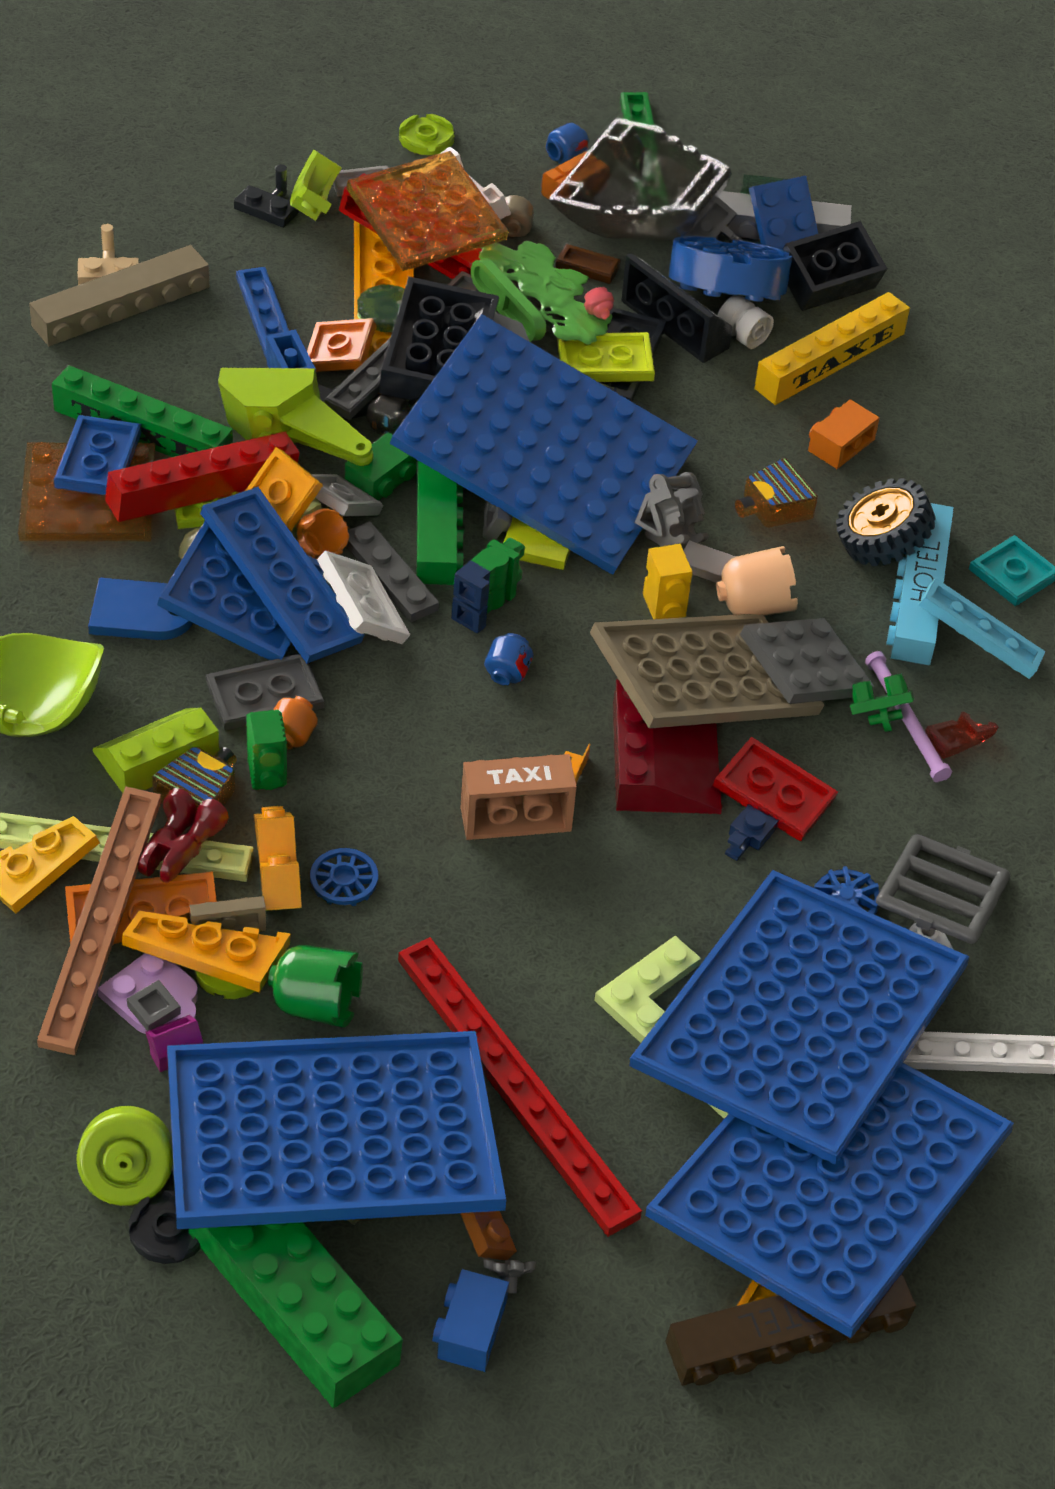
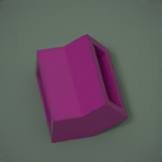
M191 1015L146 1031L150 1055L159 1072L168 1069L167 1046L203 1044L198 1022Z

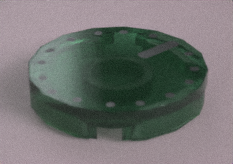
M378 285L368 288L361 293L357 300L358 318H373L377 331L392 332L405 289L394 285Z

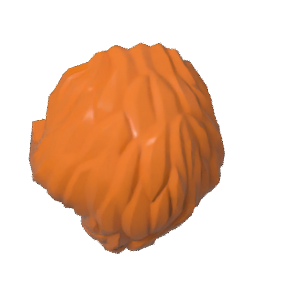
M316 510L299 520L296 540L305 553L314 559H318L325 550L341 555L349 540L347 522L335 510Z

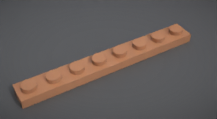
M125 786L37 1039L38 1047L76 1055L138 872L139 858L148 842L161 804V794Z

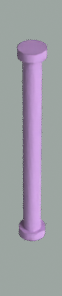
M876 651L867 656L865 663L870 670H874L886 691L884 677L891 676L892 674L885 664L886 657L881 651ZM909 703L894 706L896 710L902 709V720L928 763L933 781L947 780L951 776L952 770L948 764L942 762Z

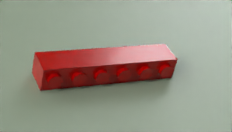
M284 431L108 472L105 501L117 521L122 522L214 500L215 498L231 496L233 492L241 493L247 489L276 447L284 451L297 463L300 452L287 432Z

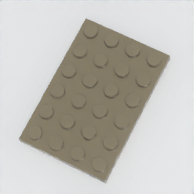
M741 614L596 622L590 631L591 636L648 728L819 715L824 707L822 701L789 704L741 637L740 633L744 625L768 623L764 615Z

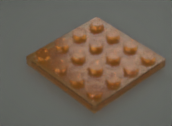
M452 151L347 181L346 189L402 271L507 240L509 231Z
M27 442L18 529L19 541L152 540L153 514L118 522L105 501V495L54 487V478L68 443ZM138 443L129 467L156 461V444Z

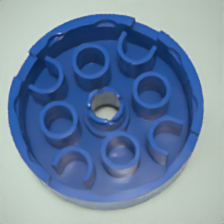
M682 236L673 240L668 276L680 283L679 288L693 291L701 288L704 289L703 294L708 296L721 297L722 293L728 295H746L745 299L751 301H763L764 298L780 300L781 295L787 293L792 256H789V253L784 250L747 241L732 239V243L719 241L715 237Z

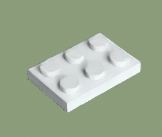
M325 550L317 560L324 571V578L331 584L337 595V602L348 615L350 626L360 634L367 633L377 636L384 641L390 640L403 644L409 638L410 633L373 567Z

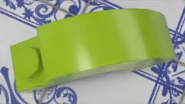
M313 150L296 181L291 194L290 205L315 221L321 211L326 214L332 205L327 200L329 191L342 167L316 150Z

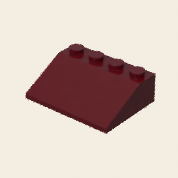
M616 679L613 701L616 811L721 814V791L713 786L715 778L719 775L716 723L648 728L619 679Z

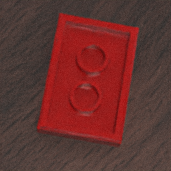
M750 737L715 778L713 783L715 788L746 807L749 804L777 819V827L799 841H802L838 794L837 790L753 737Z

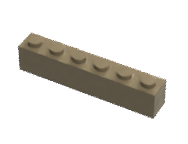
M192 245L180 248L30 302L31 326L49 347L209 288V264Z

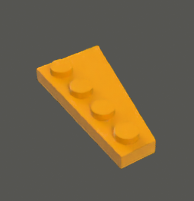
M138 911L122 934V945L260 993L268 980L272 965H277L279 959L289 947L291 934L277 932V936L274 937L259 934V929L244 927L243 932L222 929V923L207 921L205 924L195 925L189 924L187 918Z

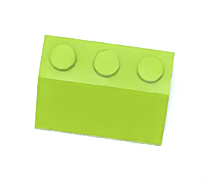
M185 708L93 748V752L122 793L125 786L146 790L164 782L154 776V774L166 781L169 780L158 773L161 769L174 777L178 776L164 768L165 766L179 775L183 774L168 765L171 762L188 771L192 770L175 759L193 769L196 768V766L179 757L184 754L198 762L197 758L186 753L189 752L198 757L197 753L190 750L192 747L201 750L215 759L219 758L214 756L219 751V730L202 708Z

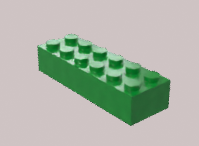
M303 1222L189 1229V1235L193 1239L196 1237L200 1243L201 1250L333 1409L400 1364L402 1337Z

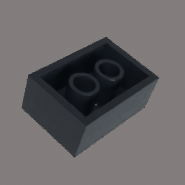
M861 221L786 243L783 248L784 251L789 253V256H792L788 287L802 311L874 289L888 269Z

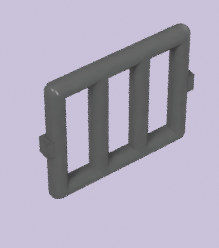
M914 834L876 897V904L883 909L917 922L916 926L924 930L930 931L932 928L969 944H974L979 940L1011 875L1005 868L970 855V850L957 846L955 849L920 834ZM922 850L992 878L993 881L990 886H987L916 856ZM909 870H912L983 900L980 906H976L905 876ZM897 890H901L970 918L972 921L969 927H966L897 899L894 895Z

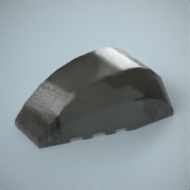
M616 117L550 196L549 200L569 220L588 232L604 238L653 242L673 241L677 237L685 236L694 227L727 186L732 172L725 164L707 154L703 156L698 152L697 148L691 145H684L679 138L674 135L670 137L666 134L665 130L658 126Z

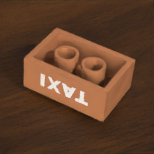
M570 754L463 762L461 813L466 840L572 831L577 786Z

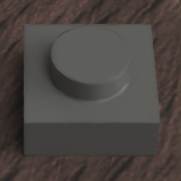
M160 980L127 998V1007L147 1031L159 1027L181 1014L180 1005Z

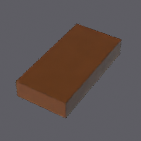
M566 244L556 259L555 268L572 269L591 279L610 284L620 268L621 260Z

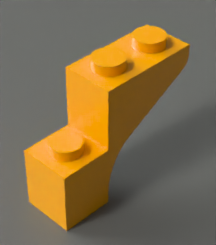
M283 806L262 807V814H254L260 863L262 896H264L266 911L302 908L299 863L296 858L294 817L290 812H285Z

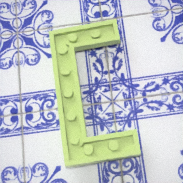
M674 936L595 993L594 1001L641 1043L665 1012L653 999L700 966L701 958L677 936ZM710 1105L723 1118L728 1115V1113Z

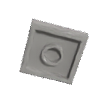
M311 474L324 485L315 498L342 516H373L380 514L384 506L380 501L339 475Z

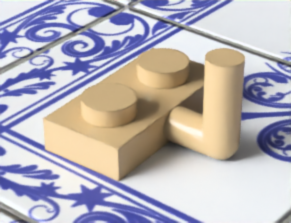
M111 224L101 226L103 258H78V285L139 264L138 258H115L114 233Z

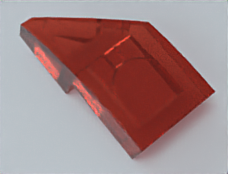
M961 712L957 721L950 720L927 726L925 732L937 753L944 759L984 742L995 735L999 727L996 723L990 721L987 725L976 723L970 718V714Z

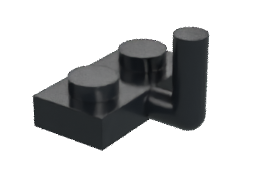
M282 164L275 167L276 189L272 193L248 185L234 199V209L284 228L299 213V210L291 206L290 201L284 198L287 194V167Z

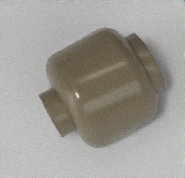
M510 195L505 197L511 215L495 223L499 233L510 237L526 236L531 231L533 225L534 209L532 204L522 196Z

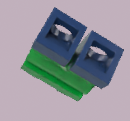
M508 538L503 544L493 539L487 544L486 549L482 550L455 573L453 591L455 597L452 603L451 619L478 634L486 627L487 614L491 610L502 607L505 599L511 601L516 596L517 583L522 579L523 572L519 566V560L524 556L525 546L513 538Z

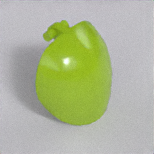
M12 633L0 636V733L11 737L41 736L56 732L70 724L81 713L94 693L101 670L104 647L96 643L73 641L33 633Z

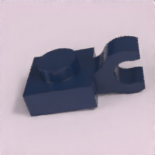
M748 804L730 825L729 835L731 836L727 842L731 845L725 851V855L738 861L749 846L759 851L777 829L778 820Z

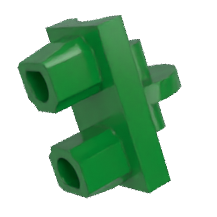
M902 673L884 677L887 691L886 696L875 698L871 680L854 683V702L850 704L852 715L880 709L879 714L869 715L868 720L870 726L882 723L885 732L892 731L891 721L903 719L902 709L889 711L888 707L911 703L915 700L913 690L908 691V686Z

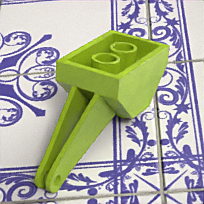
M220 369L218 384L227 422L245 440L286 431L293 443L298 442L359 466L368 465L372 462L374 455L371 442L321 400L315 369Z

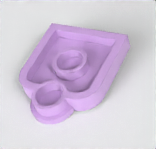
M146 953L98 987V996L137 1031L146 1034L147 1030L127 1007V998L157 980H160L181 1007V1014L167 1023L187 1015H191L193 1018L196 1017L195 1003L198 994L197 984L194 979L175 963Z

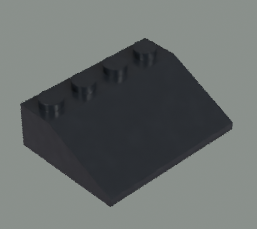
M408 277L381 369L379 394L407 400L420 399L479 316L483 314L494 320L499 296Z

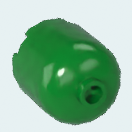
M298 945L286 950L277 965H272L268 976V985L273 988L276 1005L285 1014L342 1028L348 1026L354 1016V1012L348 1011L352 996L360 997L363 964L362 962L355 961L359 954L351 951Z

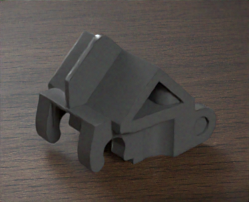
M684 472L680 476L666 477L664 474L653 475L649 481L651 492L645 495L635 520L637 525L646 529V537L660 546L687 544L689 540L696 543L706 541L709 538L707 532L696 534L694 531L695 523L703 521V515L705 514L701 503L703 493L696 476L691 472Z

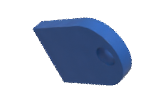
M99 578L88 629L89 634L167 640L182 635L193 623L180 616L171 615L170 611L157 605L167 583Z

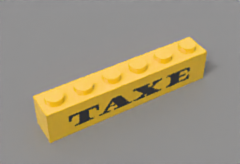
M890 292L885 293L759 361L754 389L774 405H777L904 335L910 307Z

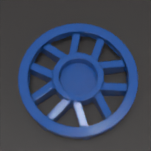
M350 848L333 849L315 860L310 871V882L316 895L326 900L329 905L334 903L356 906L358 902L367 901L376 889L378 869L374 861L361 851ZM341 856L351 857L350 863L341 862ZM333 857H337V864L326 862ZM356 859L365 862V864L355 866ZM322 868L324 870L329 871L330 873L318 871V869ZM370 871L372 875H359ZM317 880L325 882L321 886H319ZM371 883L367 889L362 885ZM331 887L334 888L331 894L325 892ZM356 889L360 894L353 896L351 890ZM342 892H344V894H345L346 897H338V896H339Z
M847 866L843 867L842 870L833 871L831 869L828 871V874L820 878L814 885L815 889L860 909L863 908L859 905L865 906L870 909L868 912L874 915L879 909V906L876 904L879 885L878 883L875 884L868 873L863 874L858 871L848 870ZM844 877L845 883L840 884L837 878ZM864 884H867V885H868V886L865 887V888L859 889V888H860L861 886H863ZM874 894V901L868 898V896Z

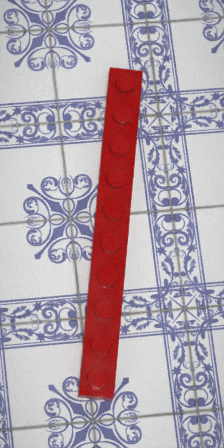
M431 937L400 951L398 954L399 963L452 1032L476 1031L484 1075L606 1236L609 1237L640 1220L642 1210Z

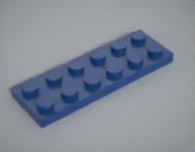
M259 487L203 505L200 514L306 664L362 642L365 635L358 633L350 626L349 617L344 608L337 602L336 594Z

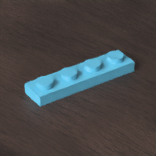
M934 578L929 584L919 603V606L927 610L931 615L936 616L958 633L964 635L1028 679L1037 671L1045 654L1044 650L938 579Z

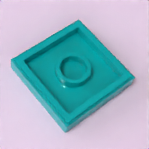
M1015 535L971 561L969 566L971 572L1014 606L1019 605L1055 582V566Z

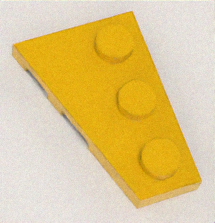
M72 816L35 834L31 842L13 850L10 846L1 850L0 900L16 914L100 844L97 836L76 817Z

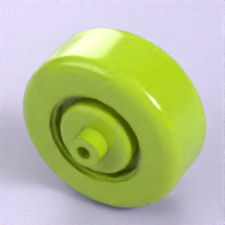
M134 1106L111 1108L96 1116L83 1132L77 1150V1169L86 1188L100 1200L118 1206L136 1205L146 1197H150V1199L154 1197L167 1183L173 1167L172 1136L167 1126L155 1114Z

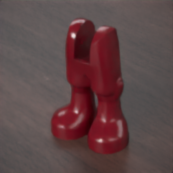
M179 788L170 790L163 801L167 822L163 828L158 829L151 836V839L146 844L139 858V873L144 876H151L159 863L163 861L160 879L165 883H169L177 877L187 864L199 854L201 844L219 833L226 826L229 815L226 808L219 801L206 799L202 801L196 811L194 798L187 791ZM192 825L187 834L181 835L184 830Z

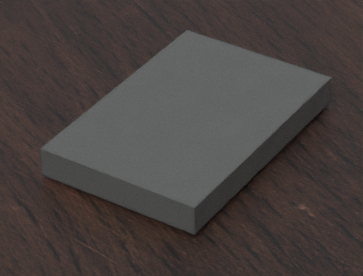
M300 654L283 657L282 660L273 659L206 674V683L224 731L247 726L246 715L249 712L273 710L282 698L300 696L307 699L313 705V711L324 708V699L309 663L306 664Z

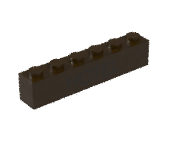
M901 1273L852 1338L847 1337L781 1296L775 1295L670 1324L665 1342L681 1385L695 1382L696 1385L701 1386L713 1382L719 1375L733 1372L735 1375L745 1374L755 1369L758 1364L772 1361L773 1364H781L792 1359L795 1354L808 1350L812 1354L821 1353L829 1349L833 1343L847 1340L848 1343H857L869 1337L871 1333L883 1329L886 1333L899 1331L908 1324L916 1304Z

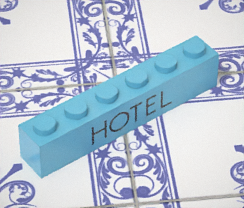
M933 503L931 505L936 520H934L935 528L931 530L932 535L929 539H924L925 544L921 548L914 546L915 552L910 556L905 552L906 557H903L898 563L897 576H902V580H896L893 598L899 599V603L893 602L890 621L896 622L895 626H889L886 645L892 646L891 659L924 665L931 664L939 618L931 615L927 610L919 606V603L934 578L944 583L954 508Z

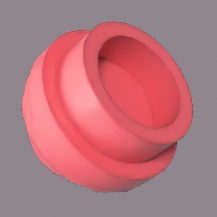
M598 287L585 294L584 307L587 313L606 320L613 308L614 297L612 293L608 292L605 287Z

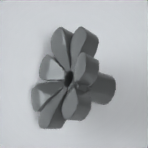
M489 1259L483 1260L484 1268H488L489 1271L502 1276L501 1280L509 1282L508 1293H517L518 1277L525 1273H532L537 1264L536 1261L523 1263L518 1260H505V1263H500Z

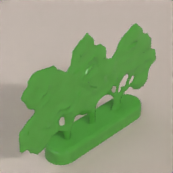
M524 241L518 246L516 251L499 243L480 245L482 249L479 252L480 260H475L471 266L473 284L479 292L499 296L496 310L501 315L522 323L530 342L541 340L546 333L545 320L554 324L552 328L553 334L558 339L564 341L579 340L586 345H590L597 341L596 336L606 334L608 330L607 324L611 322L612 315L610 314L606 320L597 318L587 313L584 303L574 299V296L583 294L584 288L581 285L585 284L589 277L572 269L554 268L556 257L547 246L541 243L536 244ZM512 269L514 270V272L507 273V270ZM511 280L518 282L519 289L513 284ZM526 296L537 299L542 304L541 310L539 311ZM549 307L551 311H545V308ZM546 314H557L563 316L565 320L552 319V315L547 316ZM557 323H563L565 326H559Z

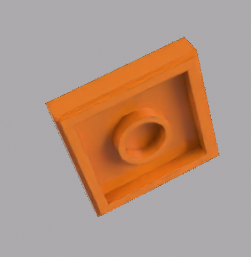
M374 319L316 322L307 350L316 368V372L357 369L366 361L375 332L376 324Z

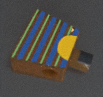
M784 458L747 478L744 497L735 501V508L741 518L755 514L763 525L769 528L814 518L818 496L790 462Z
M192 747L152 776L153 793L161 794V803H163L170 790L174 788L183 789L194 798L196 811L202 801L206 799H215L225 806L235 791V770L232 766L237 762L236 756L226 747H221L213 756L198 747Z

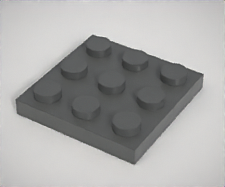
M825 618L744 625L740 633L743 640L789 704L853 698V684L869 681L863 669L858 665Z

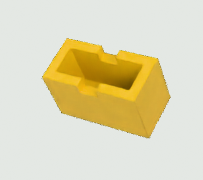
M681 544L649 548L646 565L648 576L645 577L643 596L653 619L686 617L692 569Z

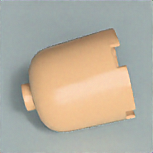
M776 547L730 559L723 567L722 581L716 582L719 601H725L728 609L734 615L757 614L766 616L797 610L798 599H791L790 586L796 585V579L789 554L783 555L785 547Z

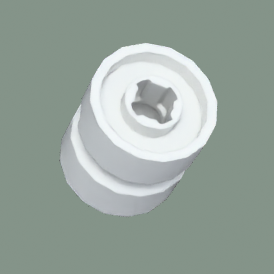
M742 295L731 296L722 305L718 316L733 326L731 336H736L739 342L750 349H754L762 344L773 328V317L759 307H755L752 302L745 299Z

